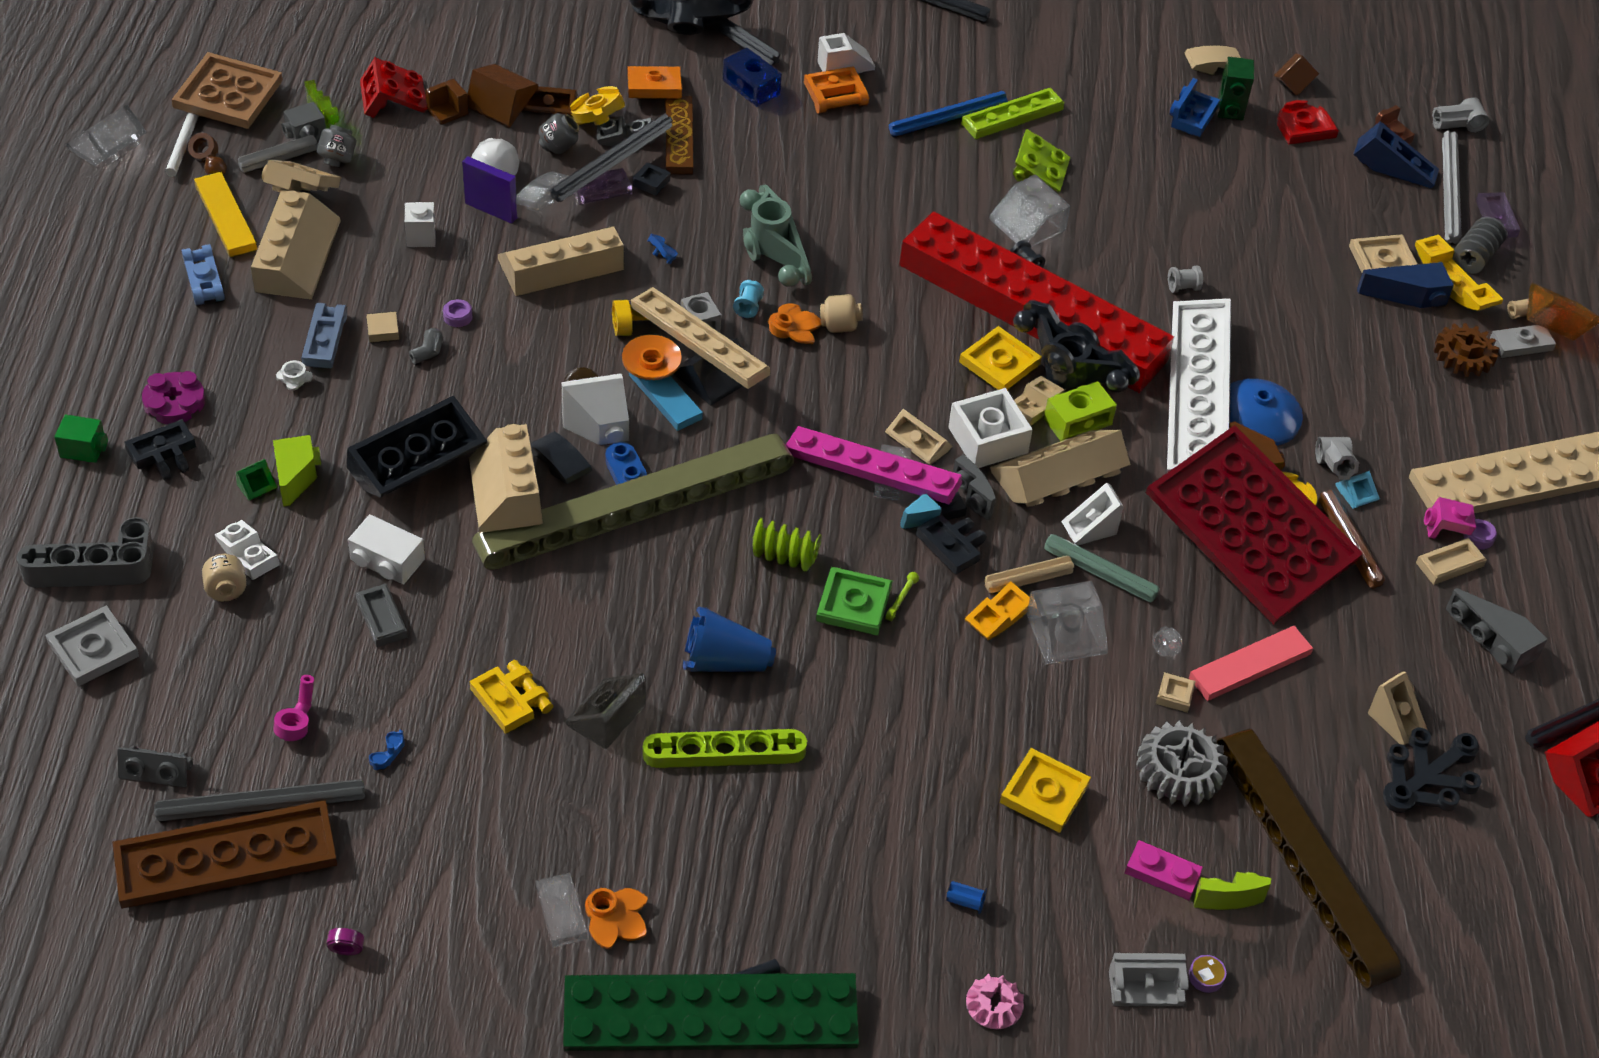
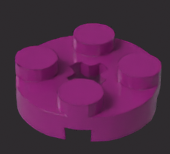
M191 371L152 374L147 379L148 384L142 391V402L145 412L148 415L155 416L156 421L163 424H171L181 419L186 422L192 419V413L196 412L197 409L200 412L205 405L203 386L197 379L196 374ZM177 395L176 400H170V396Z

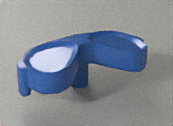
M654 234L649 236L647 241L656 247L653 255L658 256L661 253L667 260V264L675 260L678 253L664 243V237Z
M402 730L387 733L385 737L387 744L386 752H375L369 755V763L374 770L387 768L403 749L405 740Z

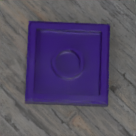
M467 156L462 161L465 204L512 224L517 219L515 176Z

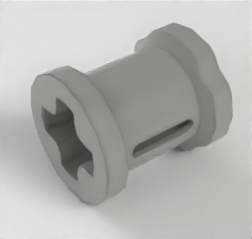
M1197 265L1193 266L1192 269L1183 270L1171 267L1168 272L1170 291L1173 293L1178 292L1179 289L1187 288L1200 291L1203 285L1201 267Z

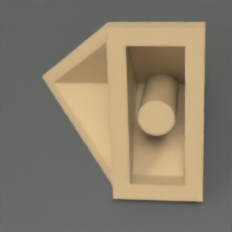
M1407 672L1397 674L1378 687L1368 714L1399 744L1406 745L1409 743V737L1413 729L1421 727L1427 730L1416 699L1413 683L1409 680Z

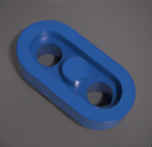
M618 442L607 448L605 453L606 466L616 485L647 475L633 446L628 443Z

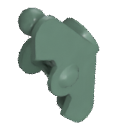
M766 184L760 185L759 193L751 189L744 191L739 199L740 205L743 209L752 211L751 227L743 229V241L751 260L757 261L760 259L761 254L784 264L785 266L778 273V278L781 284L786 287H793L799 280L803 285L811 284V269L794 223L790 206L787 202L781 200Z

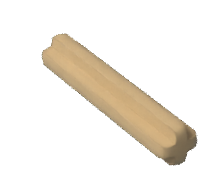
M1063 556L990 574L985 577V587L989 593L1001 591L1010 581L1019 587L1071 574L1074 563L1070 556Z

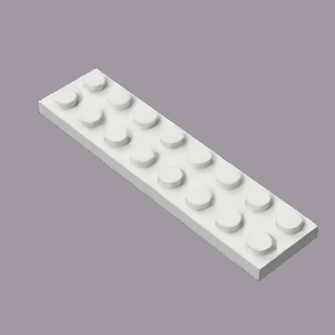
M1231 299L1173 301L1172 335L1175 337L1171 349L1167 472L1229 429Z

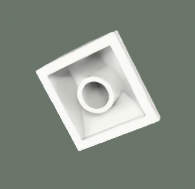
M622 373L562 382L563 427L598 445L629 441V416Z

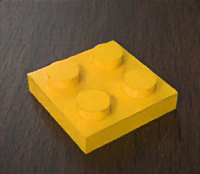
M998 326L962 352L959 363L997 390L1003 388L1008 390L1041 365L1042 356Z
M1030 748L1001 794L999 803L1061 833L1088 788L1091 777Z

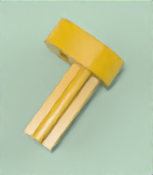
M629 300L612 301V321L616 336H631L632 321L648 320L632 308Z

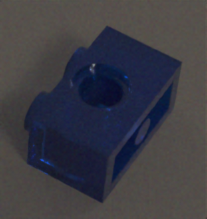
M748 47L723 59V81L756 107L780 95L782 74Z

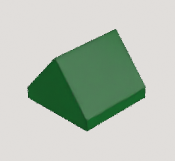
M265 459L236 471L237 486L248 500H252L277 488Z

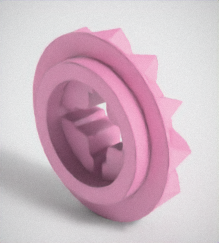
M988 974L984 979H975L973 985L968 990L966 1006L971 1017L980 1025L990 1029H1004L1015 1024L1021 1017L1024 1009V994L1019 992L1016 983H1010L1005 979L1004 975L997 978L991 977ZM996 992H999L1001 1002L995 1007L994 1011H991L992 1005H990L991 999L989 998H992Z

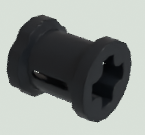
M1027 240L1017 242L1010 250L1025 259L1028 258L1027 260L1042 268L1044 267L1045 258L1041 254H1036L1031 249V244Z

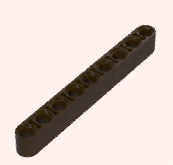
M1245 729L1218 738L1217 745H1224L1223 755L1227 756V771L1359 983L1364 988H1371L1400 977L1402 969L1397 954L1256 733L1252 729Z

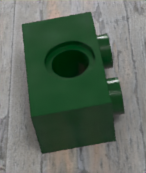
M1227 57L1218 94L1220 103L1217 109V117L1244 120L1254 82L1253 59Z

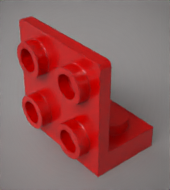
M374 57L360 79L364 114L374 118L378 111L386 106L387 100L425 113L427 103L422 76L413 70H407L396 66L390 61H383Z

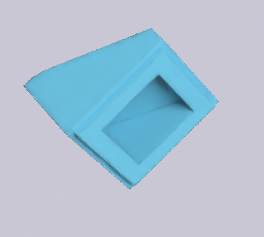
M1370 471L1353 476L1350 480H1342L1335 483L1339 492L1352 508L1380 499Z
M923 494L904 510L900 526L903 529L919 527L940 515L941 507L927 494Z

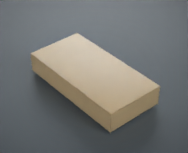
M1467 538L1418 556L1416 564L1432 584L1435 585L1484 567L1487 559L1473 542Z

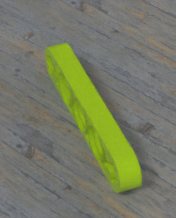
M795 729L651 734L644 740L642 756L647 765L655 768L788 764L799 762L805 757L807 739L802 732ZM754 742H762L767 746V749L764 752L758 753L752 751L749 746ZM721 743H728L734 747V750L723 754L716 750V746ZM774 743H777V751H773ZM794 743L796 749H789V745L787 744ZM688 744H695L701 750L697 754L689 755L684 753L682 748ZM672 746H676V754H672ZM661 747V754H655L654 748Z

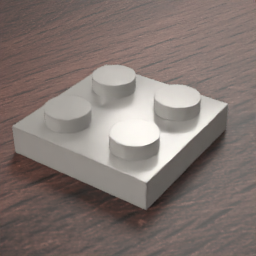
M107 605L46 634L48 644L78 687L139 657L136 646Z

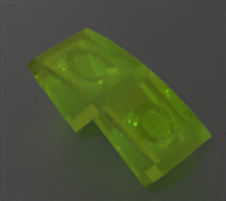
M315 80L304 81L307 103L314 102L325 117L326 128H330L331 125L338 123L337 106L332 107L330 96H323L322 90L317 91Z

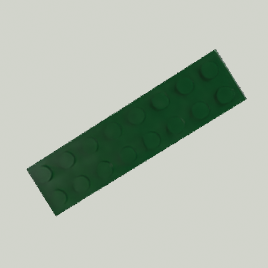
M856 973L565 975L564 1051L858 1048L859 1045Z

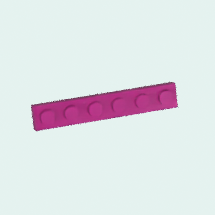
M800 426L797 427L786 443L787 448L795 458L922 496L927 494L931 499L950 504L962 485L961 474Z

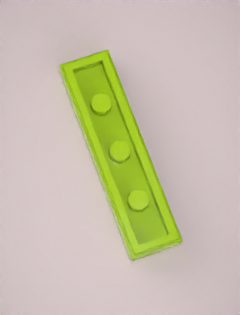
M1050 87L962 116L961 124L974 139H978L1064 109L1065 102Z

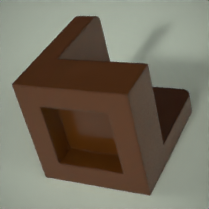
M1297 53L1274 74L1276 79L1282 81L1295 95H1298L1319 75L1317 70L1304 56Z
M455 79L426 89L427 110L439 124L442 125L469 114L467 92Z

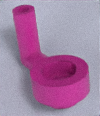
M303 675L301 677L299 698L294 708L282 709L274 717L273 731L276 736L285 741L302 739L308 732L309 718L307 712L312 705L313 676Z

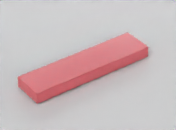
M1292 626L1191 671L1189 679L1196 681L1195 687L1209 701L1311 655L1313 647L1298 629Z

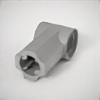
M1473 97L1464 100L1460 105L1434 107L1432 113L1433 126L1436 130L1467 127L1470 132H1479L1487 127L1490 120L1479 99Z
M1318 437L1315 454L1319 464H1327L1339 480H1350L1352 475L1358 473L1359 462L1352 454V441L1349 437Z

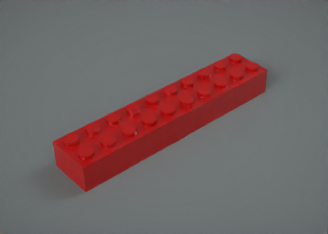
M934 211L902 241L899 266L1014 326L1013 318L1016 313L1022 311L1024 305L1030 300L1051 305L1060 321L1068 326L1074 322H1081L1087 325L1097 335L1102 348L1107 351L1121 349L1137 366L1140 378L1135 384L1128 385V388L1138 393L1146 387L1169 360L1175 336ZM1035 327L1030 332H1026L1039 340Z

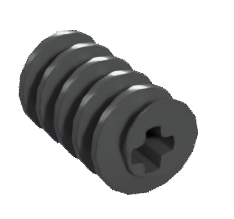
M1492 217L1478 219L1455 247L1454 261L1467 273L1472 274L1482 271L1506 240L1508 232L1505 225Z

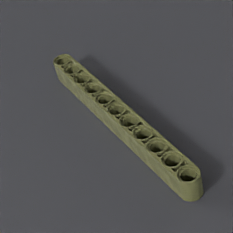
M769 434L542 509L543 524L483 533L477 532L472 539V543L486 569H499L781 474L791 468L794 463V457L778 434Z

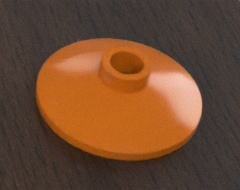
M659 335L637 337L631 340L622 352V362L626 370L632 375L646 380H659L669 377L678 370L682 358L679 347L672 340Z

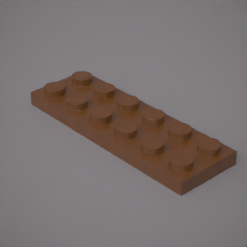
M326 800L112 841L121 909L337 866Z

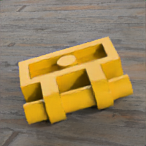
M512 660L508 663L507 669L509 673L506 675L497 666L469 681L470 690L505 734L534 719L532 706L538 707L543 714L553 709V704L548 699V692L544 687L538 686L534 682L531 671L526 666H522L517 660ZM515 687H522L525 693L521 695Z

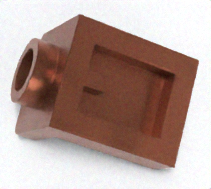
M1395 105L1379 112L1375 118V125L1381 121L1408 144L1413 142L1415 134L1397 120L1401 108Z

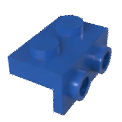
M1193 78L1188 86H1183L1179 101L1174 100L1169 115L1173 116L1172 128L1201 137L1217 111L1220 99L1197 92L1198 80Z

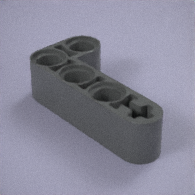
M133 517L121 524L118 542L28 545L18 552L16 558L22 579L29 587L136 585L145 582L151 575L154 545L148 522L143 518Z

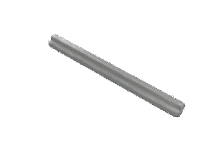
M1446 131L1442 138L1445 240L1447 243L1453 242L1457 244L1462 236L1458 134L1455 131Z

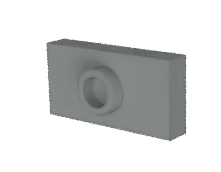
M1544 324L1492 331L1490 338L1496 340L1494 346L1499 347L1498 353L1501 358L1553 351L1556 345Z

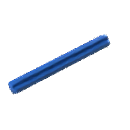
M999 91L898 120L889 124L890 134L896 137L958 119L962 116L1008 102L1007 95L1004 91Z

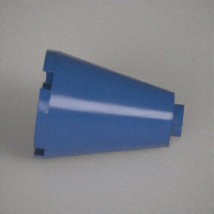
M697 607L696 611L700 618L693 616L685 652L691 654L689 661L683 660V670L690 672H764L767 666L772 667L776 648L771 647L772 641L707 608Z

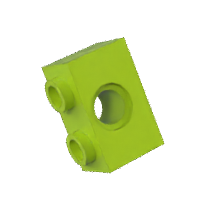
M1097 381L1048 398L1044 420L1058 439L1063 441L1090 430H1099L1111 426L1117 405Z

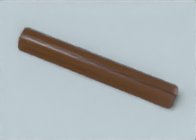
M1333 490L1323 491L1320 493L1318 501L1328 518L1364 553L1355 564L1367 585L1371 589L1381 587L1385 577Z

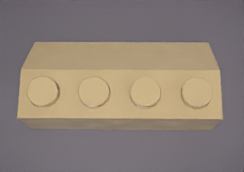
M282 189L251 265L255 292L312 299L338 230L340 217L310 193Z
M610 227L498 254V260L515 296L624 270V245L616 229Z
M511 424L502 428H496L487 438V444L479 447L469 457L479 533L543 524L527 424Z
M1090 430L992 466L990 469L1013 502L1026 503V507L1043 503V497L1052 494V497L1065 495L1070 492L1069 488L1072 486L1085 487L1094 484V478L1103 475V478L1118 475L1121 473L1120 468L1131 464L1121 430Z

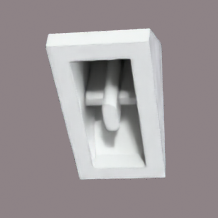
M1106 483L1061 522L1074 544H1085L1117 535L1124 506L1111 485Z

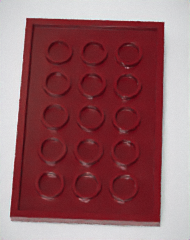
M1236 425L1150 484L1145 492L1273 625L1359 561L1364 554Z

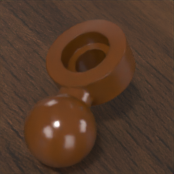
M207 133L195 134L188 143L190 155L197 161L205 163L204 170L207 175L222 172L224 176L227 171V165L222 158L216 157L218 153V143ZM208 146V149L202 153L204 147Z

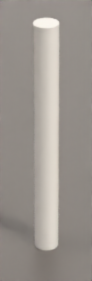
M188 112L165 170V173L170 177H174L177 174L199 115Z

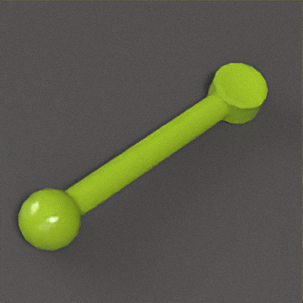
M910 572L907 575V583L893 606L887 611L885 619L893 621L896 611L911 586L919 581V576L916 572Z

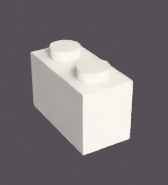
M370 514L348 538L350 560L360 567H367L380 573L384 578L388 580L393 579L403 585L425 560L422 538Z

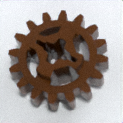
M1454 323L1451 329L1444 327L1442 333L1438 334L1433 351L1438 354L1437 361H1445V369L1453 367L1455 374L1459 373V371H1464L1465 376L1469 377L1470 372H1473L1476 376H1480L1482 371L1488 373L1490 368L1495 365L1499 347L1494 346L1495 339L1487 338L1489 332L1480 333L1478 326L1472 329L1468 327L1467 323H1464L1463 327L1459 328Z

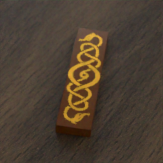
M682 96L680 99L666 98V114L673 120V126L666 131V170L671 172V174H693L692 96Z

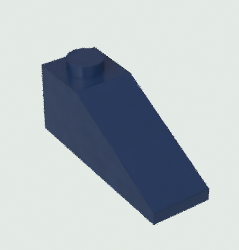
M1381 121L1358 139L1354 156L1373 171L1428 188L1435 186L1439 168Z
M1437 262L1363 270L1357 292L1358 294L1418 308L1438 307L1447 305L1454 284L1443 263Z

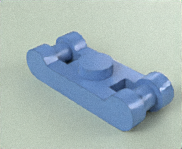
M203 245L202 249L192 251L190 248L182 249V256L195 305L205 304L204 301L215 299L216 302L225 300L211 245ZM205 260V262L194 264V262Z

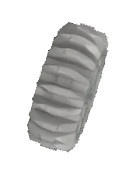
M1180 720L1174 727L1168 722L1162 726V729L1155 726L1151 734H1146V737L1143 738L1142 744L1138 749L1136 766L1137 770L1140 771V781L1148 782V791H1158V800L1166 796L1169 798L1171 805L1176 800H1181L1185 807L1192 800L1198 806L1203 798L1209 801L1213 797L1214 792L1218 793L1226 778L1228 761L1227 756L1223 755L1224 745L1216 744V736H1206V728L1200 731L1194 729L1193 722L1188 727H1184ZM1181 758L1184 759L1183 765H1182L1183 768H1180Z

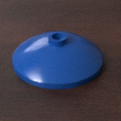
M1243 379L1230 383V422H1237L1273 439L1276 446L1289 442L1298 434L1303 421V413L1299 402L1289 391L1274 382L1263 379Z

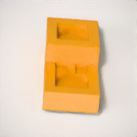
M1010 581L993 599L985 598L965 618V621L984 638L990 640L1023 617L1035 606L1034 601Z

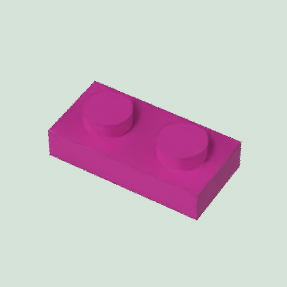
M1138 840L1127 864L1125 874L1190 900L1203 867Z

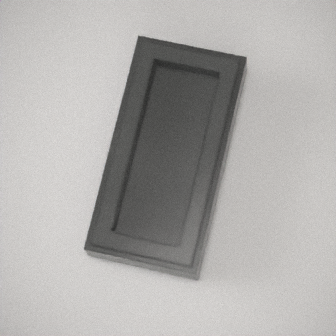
M387 584L355 593L357 603L376 647L408 638L407 630Z

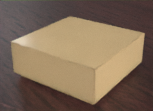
M396 312L367 314L369 342L399 340Z
M1164 672L1156 704L1188 713L1196 681Z

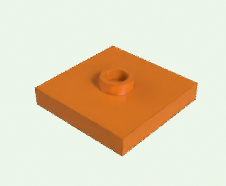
M628 66V98H682L680 67Z

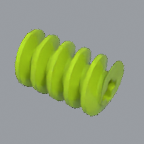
M760 518L753 536V555L759 558L765 552L767 561H772L777 555L779 564H784L789 558V565L792 568H796L801 561L802 570L808 571L817 558L822 535L819 534L815 541H811V531H807L804 537L800 538L799 528L797 527L789 535L787 534L786 524H783L779 531H775V521H771L768 527L764 528L763 518Z

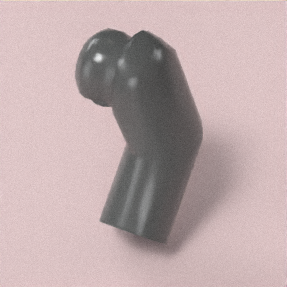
M437 328L426 330L423 335V345L409 351V357L413 364L435 357L440 353L443 343V335Z

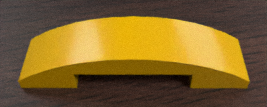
M1439 234L1415 242L1416 250L1423 264L1443 263L1454 284L1450 295L1454 301L1473 310H1482L1502 304L1503 298L1488 283L1478 285L1452 259L1454 249Z

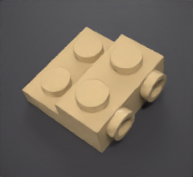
M268 160V164L265 165L262 171L263 182L272 184V190L281 192L282 189L298 192L300 190L317 191V189L328 191L329 187L339 188L341 181L340 176L291 161Z

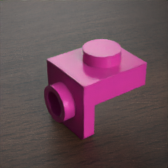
M1439 497L1432 508L1427 509L1424 516L1428 537L1435 539L1441 529L1471 535L1476 529L1473 505Z

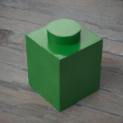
M66 414L54 436L60 458L96 463L101 451H105L108 443V436L104 433L101 420Z

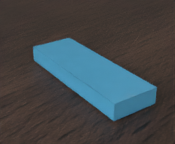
M629 373L632 380L677 431L702 420L703 412L671 376L659 380H646Z

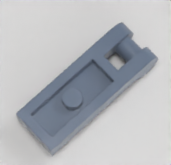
M316 303L301 357L302 363L305 366L333 367L343 325L347 320V305L337 304L336 307H328L326 303Z

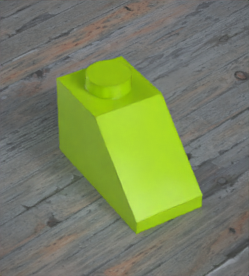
M310 435L273 440L283 507L290 506L317 479L315 466L321 465L319 447H312Z

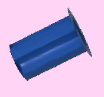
M952 881L947 892L946 901L978 910V914H980L985 903L987 888L984 891Z

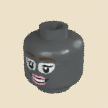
M556 113L539 127V143L547 152L552 151L555 154H562L578 141L579 126L570 115Z
M331 125L330 128L322 130L317 153L324 157L323 163L340 168L341 163L351 162L357 140L352 136L351 130Z

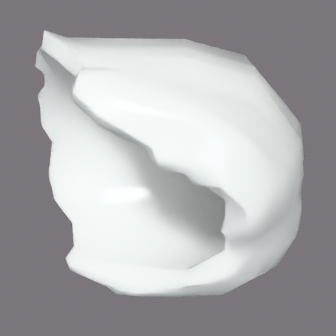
M488 138L480 142L471 157L514 176L518 172L520 161L518 153L512 144L503 139Z

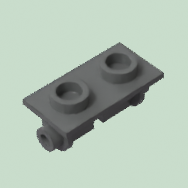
M134 745L130 748L118 747V778L180 787L187 786V770H191L193 766V757H189L187 753H158L155 750L140 749Z

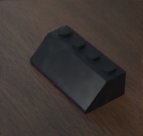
M453 395L348 447L346 467L362 490L381 498L487 444V439Z

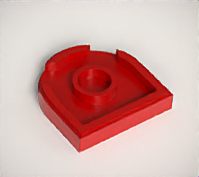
M1295 100L1284 104V107L1278 113L1277 125L1288 144L1337 138L1339 130L1327 111L1321 106L1316 108L1308 105V101Z

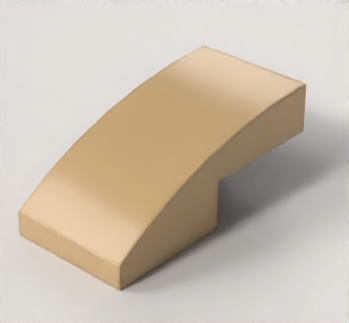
M1200 46L1187 49L1185 52L1193 70L1212 75L1218 67L1225 68L1228 56L1241 58L1236 48L1227 46Z
M1040 376L1026 384L1023 394L1014 399V401L1031 426L1044 416L1047 399L1056 394H1062L1065 390Z

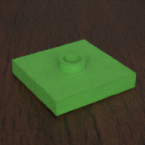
M831 566L816 614V621L878 635L893 580Z

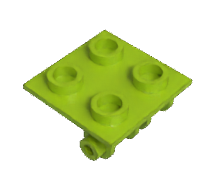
M1026 129L1015 161L1017 166L1013 171V175L1019 182L1026 180L1032 175L1057 192H1060L1070 156L1045 141L1041 136Z

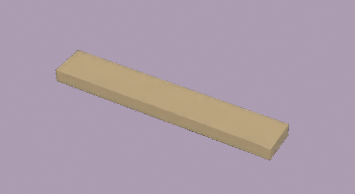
M654 287L631 299V306L634 310L747 389L770 376L769 366Z

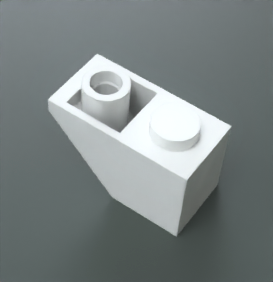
M845 33L819 37L817 62L822 72L854 66L857 73L875 70V65L868 51Z

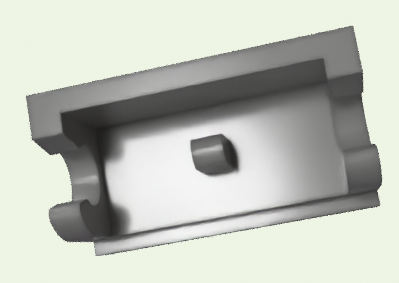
M1114 953L1109 968L1113 1006H1184L1186 1002L1184 990H1188L1185 954Z

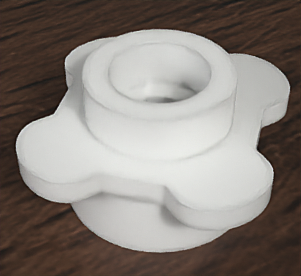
M296 360L286 362L282 366L281 371H278L276 374L277 380L283 381L288 390H297L305 382H310L313 379L312 373L306 371L305 365Z

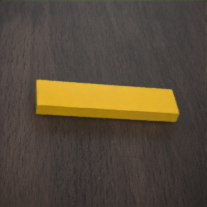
M222 172L195 178V187L229 257L257 250L256 241Z

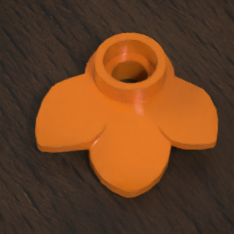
M793 303L780 306L777 313H773L768 320L769 331L774 336L779 338L790 337L794 341L804 344H814L815 339L811 332L822 325L821 319L817 315L809 311H801L800 306Z
M607 888L594 890L585 901V912L591 919L589 933L593 940L601 947L611 949L617 938L626 941L644 938L647 934L646 925L638 911L646 905L648 897L632 888H624L616 892ZM600 905H606L609 908L601 910L597 907Z

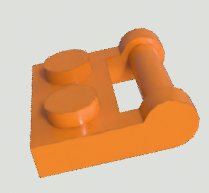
M854 66L804 75V84L818 114L824 113L827 109L854 104L859 106L869 104L868 92ZM851 92H855V94L843 95V96L832 97V98H827V99L824 98V97H829V96H834V95L848 94V93H851Z

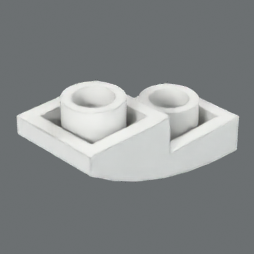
M243 520L232 523L221 532L215 534L216 540L224 551L241 560L245 574L252 580L280 565L277 554L261 543L258 532Z

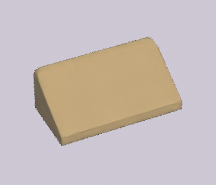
M905 409L901 410L885 431L886 434L928 465H932L952 448L946 439Z

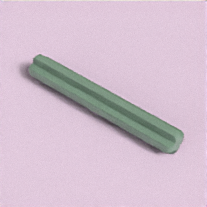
M1051 534L1046 540L1044 547L1046 551L1058 557L1070 556L1074 565L1148 602H1153L1159 592L1158 585L1055 534Z

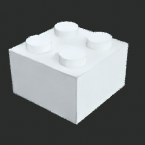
M1006 388L952 403L948 428L966 457L978 468L1028 454L1033 429Z

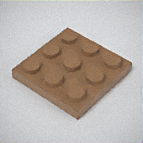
M207 52L172 98V106L178 110L249 129L282 83V72Z

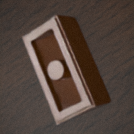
M539 86L522 112L552 115L559 113L572 116L570 106L578 98L577 90Z

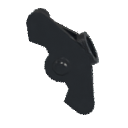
M629 0L636 13L666 24L670 31L678 34L694 35L701 33L705 27L747 11L752 6L753 0Z
M1030 300L1024 305L1023 310L1017 312L1013 318L1014 327L1019 332H1030L1034 327L1037 329L1046 370L1045 378L1063 388L1064 392L1098 381L1100 384L1106 383L1112 392L1119 393L1126 390L1128 385L1135 384L1140 378L1139 369L1121 349L1105 350L1100 346L1097 335L1090 327L1081 322H1074L1069 326L1060 321L1049 304Z

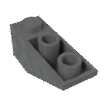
M1459 588L1453 590L1446 606V610L1452 618L1458 621L1511 674L1538 659L1548 640L1526 617Z

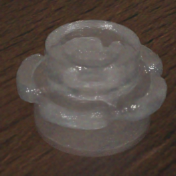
M1164 626L1153 636L1154 649L1160 656L1165 657L1169 655L1170 657H1175L1181 651L1182 637L1174 628Z

